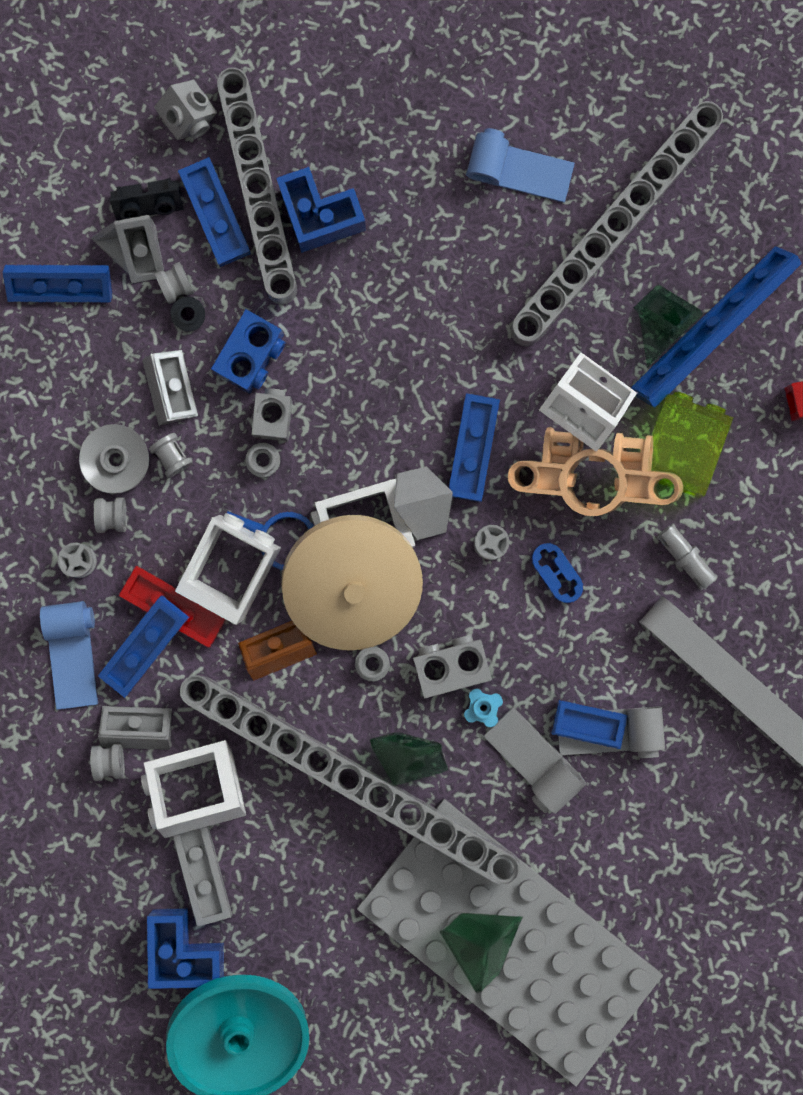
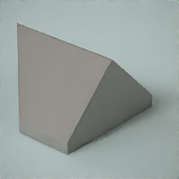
M150 215L114 221L91 238L129 274L131 284L156 279L154 273L160 270L164 271L156 225Z
M427 466L395 474L397 483L394 508L412 532L414 541L446 533L453 492Z

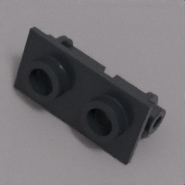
M167 178L165 180L148 182L149 192L143 193L141 184L116 187L115 191H110L111 198H109L116 221L145 215H169L174 211L184 210L180 196L179 180L172 181L171 178Z

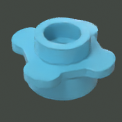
M473 689L469 693L471 700L469 709L464 713L466 720L471 723L475 721L483 722L487 727L495 726L498 723L496 716L498 707L503 703L502 697L497 693L489 695L482 693L480 689ZM486 705V711H481L480 706Z

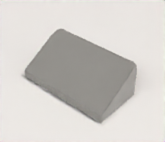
M182 350L150 354L142 361L158 425L161 426L197 417L198 413Z
M102 706L98 734L100 746L111 748L113 744H121L123 748L170 750L172 708Z

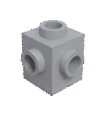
M194 79L170 85L154 106L177 140L191 136L193 139L199 138L209 130V122L217 114L208 97Z

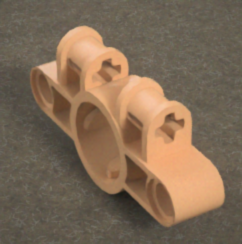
M547 427L544 436L542 461H518L511 466L508 472V482L516 491L562 496L572 510L585 516H600L610 513L619 508L624 502L668 505L677 501L683 493V483L676 474L651 471L653 436L650 435L643 439L624 437L623 433H617L613 452L605 449H598L596 452L593 449L583 450L584 443L570 432H558L552 427ZM557 443H569L570 446H560ZM626 449H640V452L627 451ZM588 457L589 461H609L619 476L615 478V491H618L617 495L610 504L603 508H600L599 503L587 502L586 506L576 497L573 491L577 478L574 470L581 461ZM525 466L529 467L534 473L533 482L528 486L521 483L519 479L520 470ZM663 478L669 479L674 484V494L668 499L662 498L657 492V484Z

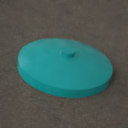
M255 975L225 976L199 986L178 1004L169 1020L166 1031V1052L169 1066L179 1082L196 1095H269L284 1086L297 1073L305 1060L309 1047L308 1022L299 1000L283 985L271 979Z

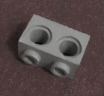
M471 634L452 639L453 646L440 650L439 645L434 644L418 649L419 656L413 657L424 699L492 680L481 639L473 641ZM467 650L473 651L478 658L476 667L470 671L462 670L458 664L460 654ZM439 660L443 663L444 674L441 678L432 680L426 677L424 667L427 662Z

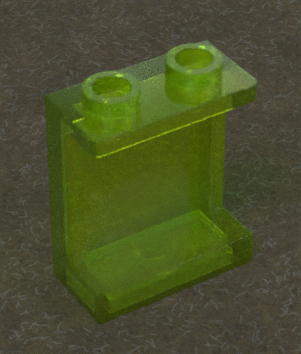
M675 391L673 395L667 394L662 400V407L651 434L653 436L651 471L676 474L683 483V493L702 498L708 490L733 417L725 415L726 410L720 406L707 403L704 407L693 403V397ZM663 478L658 482L674 489V484L669 479Z

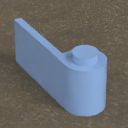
M487 128L484 132L476 134L466 175L472 180L565 203L575 163L509 146V141L504 138L503 132Z
M84 601L42 606L40 609V624L43 637L49 643L56 710L97 705L98 697L89 629L95 627L92 607L87 608Z

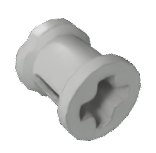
M175 433L161 438L149 448L152 454L157 455L166 469L165 475L167 479L174 477L193 464L192 459L186 458L176 442L178 437Z

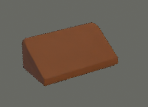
M293 621L238 643L246 669L253 681L317 655L312 640L304 635Z

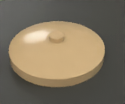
M346 515L331 518L315 525L297 540L285 560L281 585L288 615L304 635L326 647L339 650H361L374 647L391 639L409 623L421 599L423 579L416 552L400 531L376 518L362 515Z

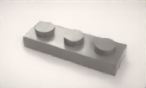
M209 826L174 835L173 839L197 927L231 918L232 911Z

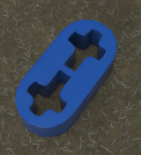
M544 543L538 546L531 556L532 565L549 591L560 602L571 603L576 601L583 592V583L561 549L554 544ZM542 550H545L547 553L553 551L557 557L553 559V563L558 571L553 573L548 565L542 567L539 565L538 561L542 558L540 554ZM560 573L567 582L571 580L575 582L576 585L572 588L573 596L570 597L567 593L559 594L558 589L561 588V583L556 576Z

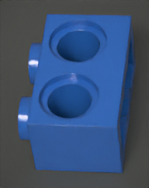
M245 309L211 370L215 375L249 394L253 388L259 390L269 373L265 370V367L271 358L277 360L286 344L282 340L284 336L282 329ZM258 331L266 332L269 335L268 342L262 347H255L250 342L252 335ZM248 361L251 363L252 368L247 376L238 377L234 375L233 369L238 362Z

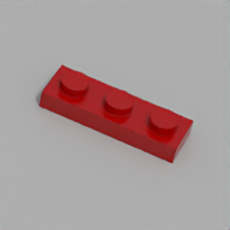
M135 566L119 596L146 612L149 611L160 596H164L189 616L179 631L211 648L226 619L175 592L176 588L143 568Z

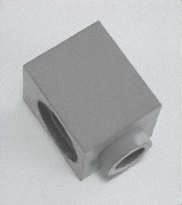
M271 388L265 389L264 394L256 393L251 434L254 438L278 441L289 440L292 410L291 396H285L284 390ZM278 406L282 409V416L277 422L269 423L264 420L263 414L268 407Z

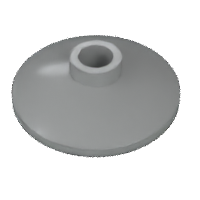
M118 424L105 425L94 430L84 440L79 454L80 469L85 479L94 488L105 493H123L137 486L144 478L149 466L148 448L142 437L133 429ZM113 454H120L122 456V463L119 466L111 465L110 458Z

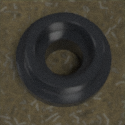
M193 297L178 299L171 308L172 322L182 331L190 332L197 330L205 320V309L202 303ZM189 307L194 310L195 316L192 320L186 321L182 318L181 312L184 308Z

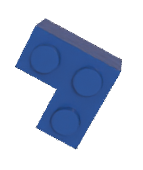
M310 167L276 178L301 253L366 231L365 218L354 188L320 199Z
M188 908L153 909L147 916L148 989L198 988L209 981L224 977V943L189 944Z

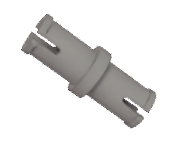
M674 523L656 536L675 558L674 564L686 571L700 591L707 588L717 579L718 576L713 573L698 555L700 550L695 545L691 546Z

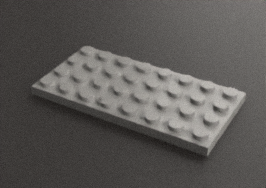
M445 798L437 806L436 809L505 848ZM438 822L432 827V835L438 841H446L451 837L452 830L448 824ZM413 837L359 904L357 910L577 1087L657 985L663 974L518 857L520 868L518 878L510 885L501 886L420 839ZM475 840L467 841L462 847L464 855L470 859L480 857L483 852L481 844ZM501 858L494 863L493 869L498 876L507 877L513 872L514 865L509 859Z

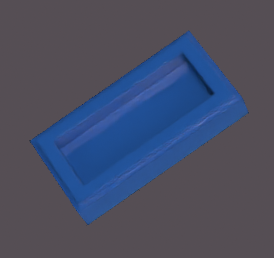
M558 700L551 734L621 749L628 715Z

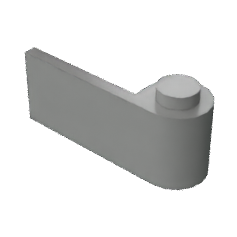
M514 707L484 735L495 749L532 785V790L535 794L532 800L544 813L550 810L556 814L587 785L575 768Z
M662 707L608 710L628 715L621 749L558 736L559 753L561 755L632 751L638 752V758L659 757V750L665 749Z

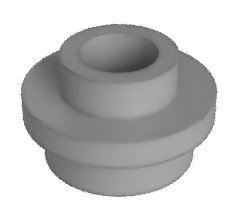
M258 443L248 450L245 460L246 466L257 477H269L278 470L280 455L274 446L268 443ZM261 454H266L270 458L269 464L265 467L257 464V457Z
M378 647L363 649L356 657V671L361 678L367 681H378L385 677L389 671V657L384 650ZM370 657H375L379 661V667L374 671L366 667V661Z

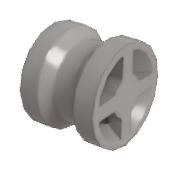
M180 261L173 264L172 269L166 272L160 270L154 273L169 305L176 302L177 297L183 294L186 296L194 294Z
M103 498L95 499L94 525L97 533H105L108 529L126 532L127 507L125 498H116L110 502Z
M497 525L483 527L474 538L476 553L485 560H495L502 557L509 548L508 534Z
M69 543L62 548L58 555V566L61 571L67 576L74 578H83L90 575L97 564L96 554L93 549L80 543Z
M113 744L111 748L103 749L101 746H92L90 762L94 781H102L105 777L113 776L115 779H123L125 765L122 745Z

